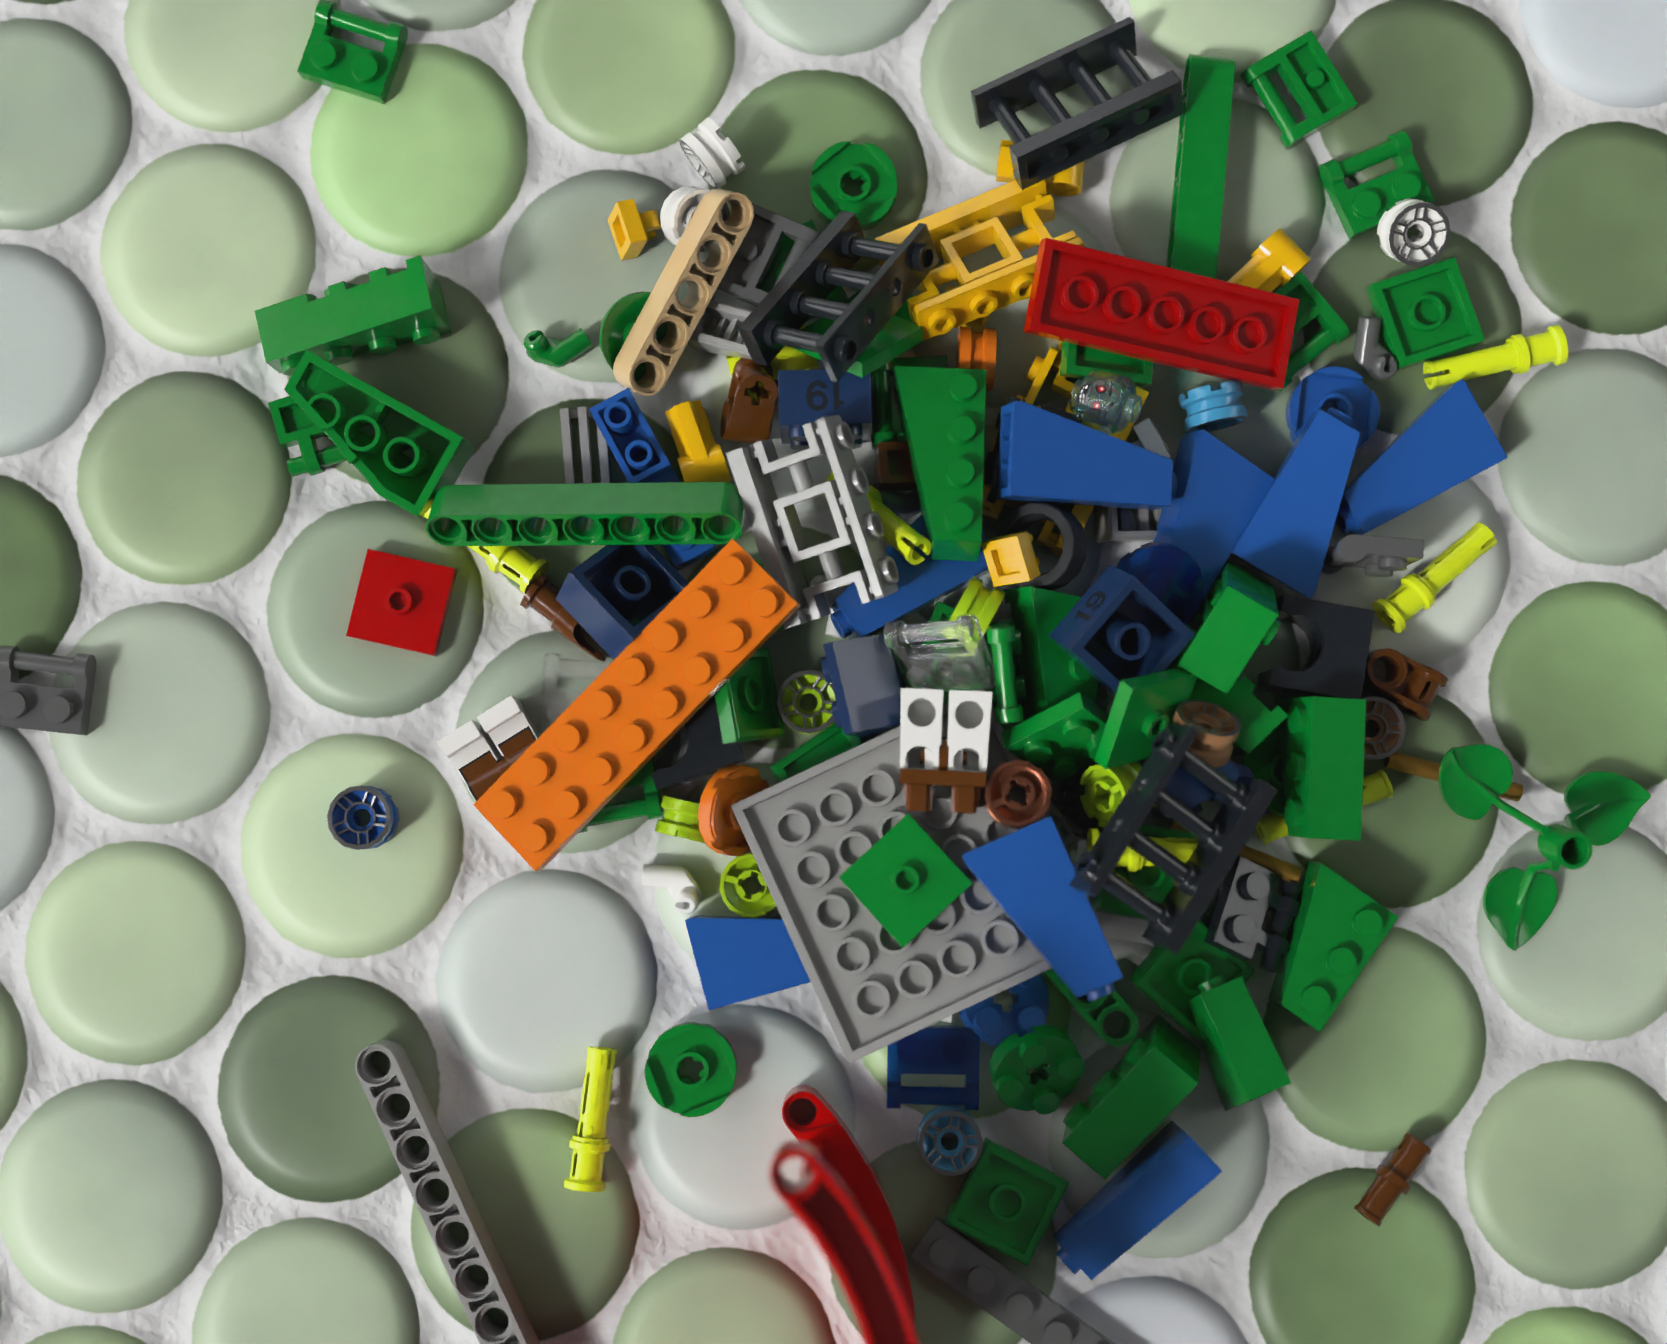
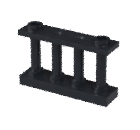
M1131 17L971 91L978 127L981 129L999 121L1013 141L1014 145L1009 146L1014 179L1022 190L1183 115L1182 81L1176 73L1171 70L1152 79L1135 58L1137 56L1135 24ZM1118 65L1135 88L1111 98L1095 75ZM1078 83L1095 107L1071 117L1055 94ZM1038 102L1054 126L1031 136L1015 112Z
M841 211L738 327L753 362L768 366L784 346L819 353L830 380L838 382L940 261L927 224L919 223L902 244L866 239L856 214ZM861 257L886 261L876 274L852 270ZM836 286L861 290L850 304L826 299ZM811 315L836 320L824 335L799 330Z
M1169 724L1153 740L1151 745L1152 753L1092 849L1085 852L1078 860L1074 870L1075 876L1069 886L1076 891L1097 897L1101 889L1104 888L1148 919V927L1142 935L1143 938L1156 947L1179 954L1278 790L1261 779L1240 776L1236 782H1233L1189 749L1199 733L1198 730L1192 726ZM1178 765L1223 797V805L1212 822L1209 823L1164 790ZM1153 806L1198 838V845L1188 862H1182L1138 830ZM1127 847H1130L1173 878V886L1162 903H1157L1113 871Z

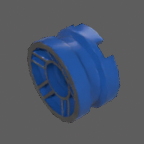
M372 786L349 787L338 793L331 802L327 814L328 828L334 839L344 847L355 850L378 848L387 843L396 833L400 820L399 810L394 804L392 796L383 789ZM366 809L371 815V820L368 825L361 827L360 819L355 814L357 811Z

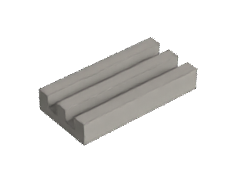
M586 406L577 407V409L573 410L560 408L565 484L576 483L572 420H578L583 483H593L588 419L594 418L589 411L590 408ZM597 426L601 483H612L609 446Z

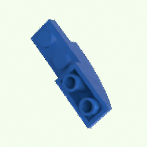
M629 388L589 409L629 483L680 482ZM714 544L663 545L677 571L717 550Z

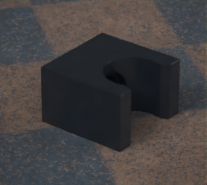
M1282 595L1276 598L1279 611L1277 620L1296 624L1305 632L1310 643V654L1306 664L1299 671H1290L1280 667L1259 673L1257 689L1299 697L1316 696L1361 699L1375 611L1289 595Z
M715 695L684 725L687 729L689 742L686 753L681 760L671 767L656 770L652 774L656 790L664 791L717 772L720 768L727 765L747 761L740 742L723 744Z

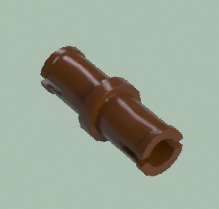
M1405 1133L1403 1140L1385 1166L1379 1164L1374 1171L1377 1175L1376 1179L1360 1202L1354 1207L1358 1213L1378 1227H1380L1382 1220L1400 1194L1406 1195L1411 1189V1186L1408 1184L1425 1158L1432 1152L1423 1142L1408 1133Z

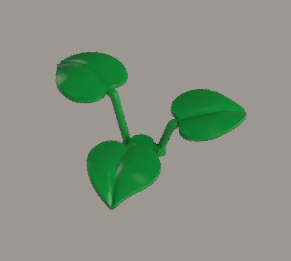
M1480 743L1453 747L1445 753L1440 764L1438 777L1440 792L1447 806L1461 817L1478 820L1488 813L1493 803L1502 811L1539 833L1537 838L1538 849L1541 855L1547 859L1546 861L1530 863L1525 872L1516 867L1504 868L1490 879L1485 888L1483 908L1486 917L1506 946L1515 951L1539 931L1556 904L1558 889L1555 879L1545 872L1537 871L1550 869L1556 872L1560 869V865L1572 870L1583 867L1591 858L1592 845H1605L1618 838L1629 826L1637 811L1650 799L1651 795L1636 782L1619 774L1607 771L1586 772L1576 777L1565 790L1564 802L1571 812L1564 817L1567 827L1561 824L1545 826L1499 798L1509 789L1513 779L1512 764L1501 750L1488 744Z

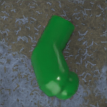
M581 328L562 341L546 337L542 331L535 330L529 332L523 342L527 356L534 362L557 368L567 365L593 347L591 341Z

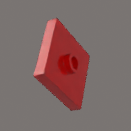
M367 549L346 636L437 657L458 570Z

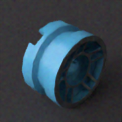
M1239 381L1221 382V386L1210 387L1209 384L1187 391L1189 398H1185V394L1178 397L1180 408L1185 410L1187 418L1183 421L1185 432L1197 430L1212 432L1246 421L1248 419L1247 409L1240 403V397L1243 395L1241 383Z
M943 1105L933 1108L924 1115L918 1126L916 1138L922 1160L929 1169L940 1175L956 1176L966 1173L976 1165L982 1153L983 1140L978 1124L969 1112L958 1106ZM947 1132H953L959 1139L952 1145L953 1150H947L946 1146L941 1143V1137Z

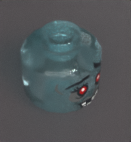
M1093 370L1085 378H1079L1073 387L1070 398V411L1076 415V419L1080 424L1107 434H1119L1128 426L1129 422L1135 423L1142 408V397L1136 394V385L1130 377L1101 370Z

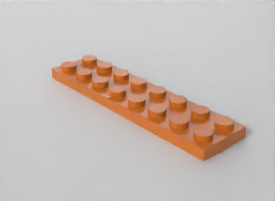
M732 538L650 622L642 633L613 660L473 805L534 871H542L801 605Z

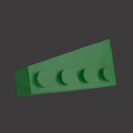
M419 255L405 260L406 270L390 273L388 268L383 267L369 272L370 280L367 283L358 285L342 281L328 286L324 291L325 297L317 299L313 294H303L255 310L266 363L278 373L292 376L306 350L333 365H342L351 362L354 359L353 356L370 352L372 355H383L394 352L397 349L396 345L414 342L417 345H424L436 342L440 339V335L451 332L440 282Z
M894 367L893 390L900 412L904 439L910 456L912 475L919 496V505L926 537L932 545L930 552L932 560L978 562L982 536L987 371L984 369Z

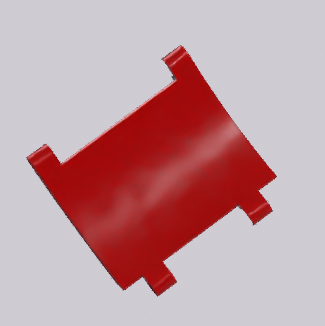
M807 1085L796 1086L785 1096L782 1106V1119L798 1141L790 1140L782 1144L775 1151L770 1169L772 1186L809 1231L835 1272L856 1317L864 1344H919L915 1328L914 1300L905 1250L891 1205L879 1179L847 1125L824 1097L813 1087ZM799 1098H806L814 1103L816 1112L810 1119L799 1120L792 1115L790 1105ZM791 1157L801 1158L799 1182L787 1180L780 1170L781 1164Z

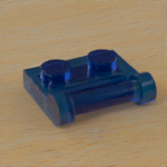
M930 1025L887 1045L886 1109H900L901 1104L964 1105V1110H979L980 1036L975 1034L971 1027ZM901 1074L964 1075V1087L901 1086Z

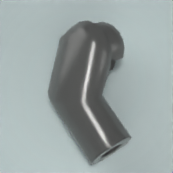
M1360 316L1358 319L1354 358L1374 379H1390L1397 372L1398 363L1392 354L1379 342L1382 319Z
M879 482L871 485L880 492L882 503L903 521L921 512L917 490L903 495L896 491L879 490Z

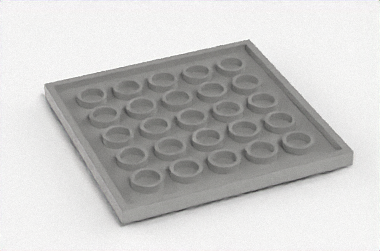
M982 687V688H980V689H978V690H976V691H985V690H984V688ZM949 703L943 706L942 737H947ZM992 705L986 783L992 772L1003 763L1018 760L1014 754L1004 748L1001 734L1004 730L1001 724L996 722L995 711ZM900 726L731 805L848 1064L1051 969L965 866L961 857L964 853L1020 829L1005 827L993 819L987 811L984 801L985 789L980 790V800L976 814L951 813L952 787H933L932 812L907 811L904 785L899 783ZM1014 786L1009 790L1008 798L1010 801L1022 804L1026 800L1027 794L1024 788ZM909 814L972 884L902 948L838 877L905 815ZM1045 815L1038 821L1045 819Z

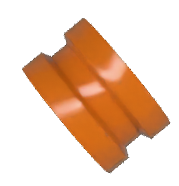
M960 326L956 368L987 370L986 391H992L996 366V328H984L982 332H973L972 327Z

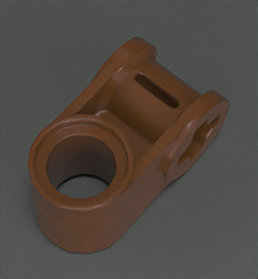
M740 358L733 368L727 400H725L720 422L721 440L753 444L770 438L773 412L778 397V387L773 379L771 363L765 366L754 363L752 359Z
M1387 648L1368 652L1363 689L1391 701L1401 712L1411 717L1428 721L1431 716L1429 708L1440 687H1446L1449 679L1439 671L1420 664L1396 650ZM1376 659L1383 661L1387 668L1386 678L1382 682L1373 674V664Z

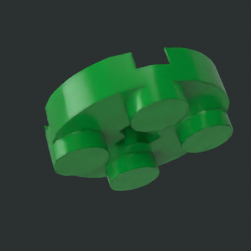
M850 141L836 143L821 153L814 163L810 179L812 205L819 217L828 225L841 211H847L856 214L862 231L869 230L885 220L893 209L897 198V175L894 164L884 151L873 144L866 142L865 145L858 143L850 144ZM850 178L855 182L862 179L864 181L861 187L862 194L856 196L844 193L846 189L844 180Z
M685 1022L667 1029L658 1037L650 1049L648 1059L646 1060L644 1070L645 1081L651 1096L660 1106L665 1109L668 1108L674 1113H679L681 1116L699 1117L713 1112L724 1103L735 1085L738 1066L736 1054L731 1043L715 1027L706 1023ZM692 1057L694 1062L701 1061L704 1068L699 1071L700 1079L698 1081L692 1082L689 1076L681 1077L679 1074V1069L685 1065L684 1058Z
M1038 1025L1031 1027L1034 1033L1025 1034L1019 1038L1016 1032L1005 1038L991 1056L989 1072L996 1094L1004 1104L1013 1109L1022 1111L1035 1110L1037 1113L1045 1115L1056 1111L1061 1104V1100L1075 1088L1085 1070V1064L1072 1039L1065 1031L1054 1026ZM1044 1063L1043 1068L1038 1072L1029 1073L1027 1071L1030 1067L1037 1068Z

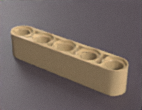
M712 189L700 200L613 365L614 376L622 386L644 396L654 395L665 386L753 222L754 207L746 195L724 189ZM729 201L731 214L723 222L721 211L724 204ZM708 241L710 252L706 260L701 262L699 252L702 245ZM684 282H687L688 294L683 301L679 302V287ZM666 322V336L657 342V328L660 324ZM645 362V375L636 382L634 379L635 369L639 364Z

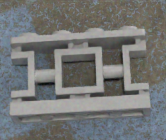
M840 415L825 416L817 419L815 422L802 425L809 448L781 459L778 458L772 439L762 440L753 443V445L740 447L726 453L764 569L801 605L783 624L785 629L831 614L824 592L855 582L862 604L898 592V569L893 558L887 556L882 541L884 537L883 524L879 515L872 511L867 496L869 482L864 470L857 466L852 451L854 437L848 424L844 421L842 422ZM827 454L835 480L815 486L806 461ZM789 467L797 493L778 499L769 473ZM825 494L839 538L808 548L794 505ZM856 542L865 569L844 575L836 549ZM818 555L827 581L807 587L799 561Z

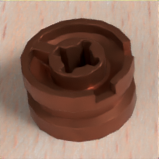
M1014 760L1003 763L992 772L986 783L984 801L987 811L996 822L1008 828L1021 829L1036 823L1044 816L1050 806L1052 789L1048 777L1041 768L1039 769L1027 761ZM1020 786L1026 791V800L1022 804L1009 800V790L1012 787Z

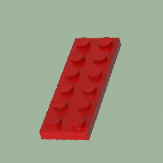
M1044 238L1039 244L1024 333L1223 379L1239 381L1240 383L1266 389L1279 390L1284 387L1300 299L1055 239Z

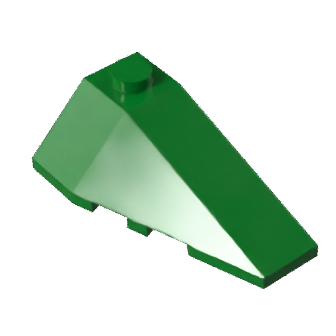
M308 350L305 351L284 388L315 425L338 447L341 454L369 482L368 484L378 495L419 518L432 507L438 489L455 484L476 447L462 436Z

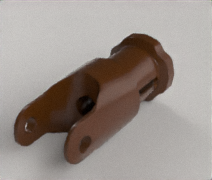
M542 573L530 586L520 605L525 609L533 608L552 622V629L593 658L605 662L606 657L585 641L581 634L582 626L556 600L560 589L549 582L550 577Z

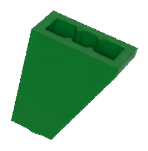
M1220 975L1198 985L1201 993L1191 999L1189 1004L1225 1112L1290 1084L1291 1080L1242 977L1227 982L1224 975Z

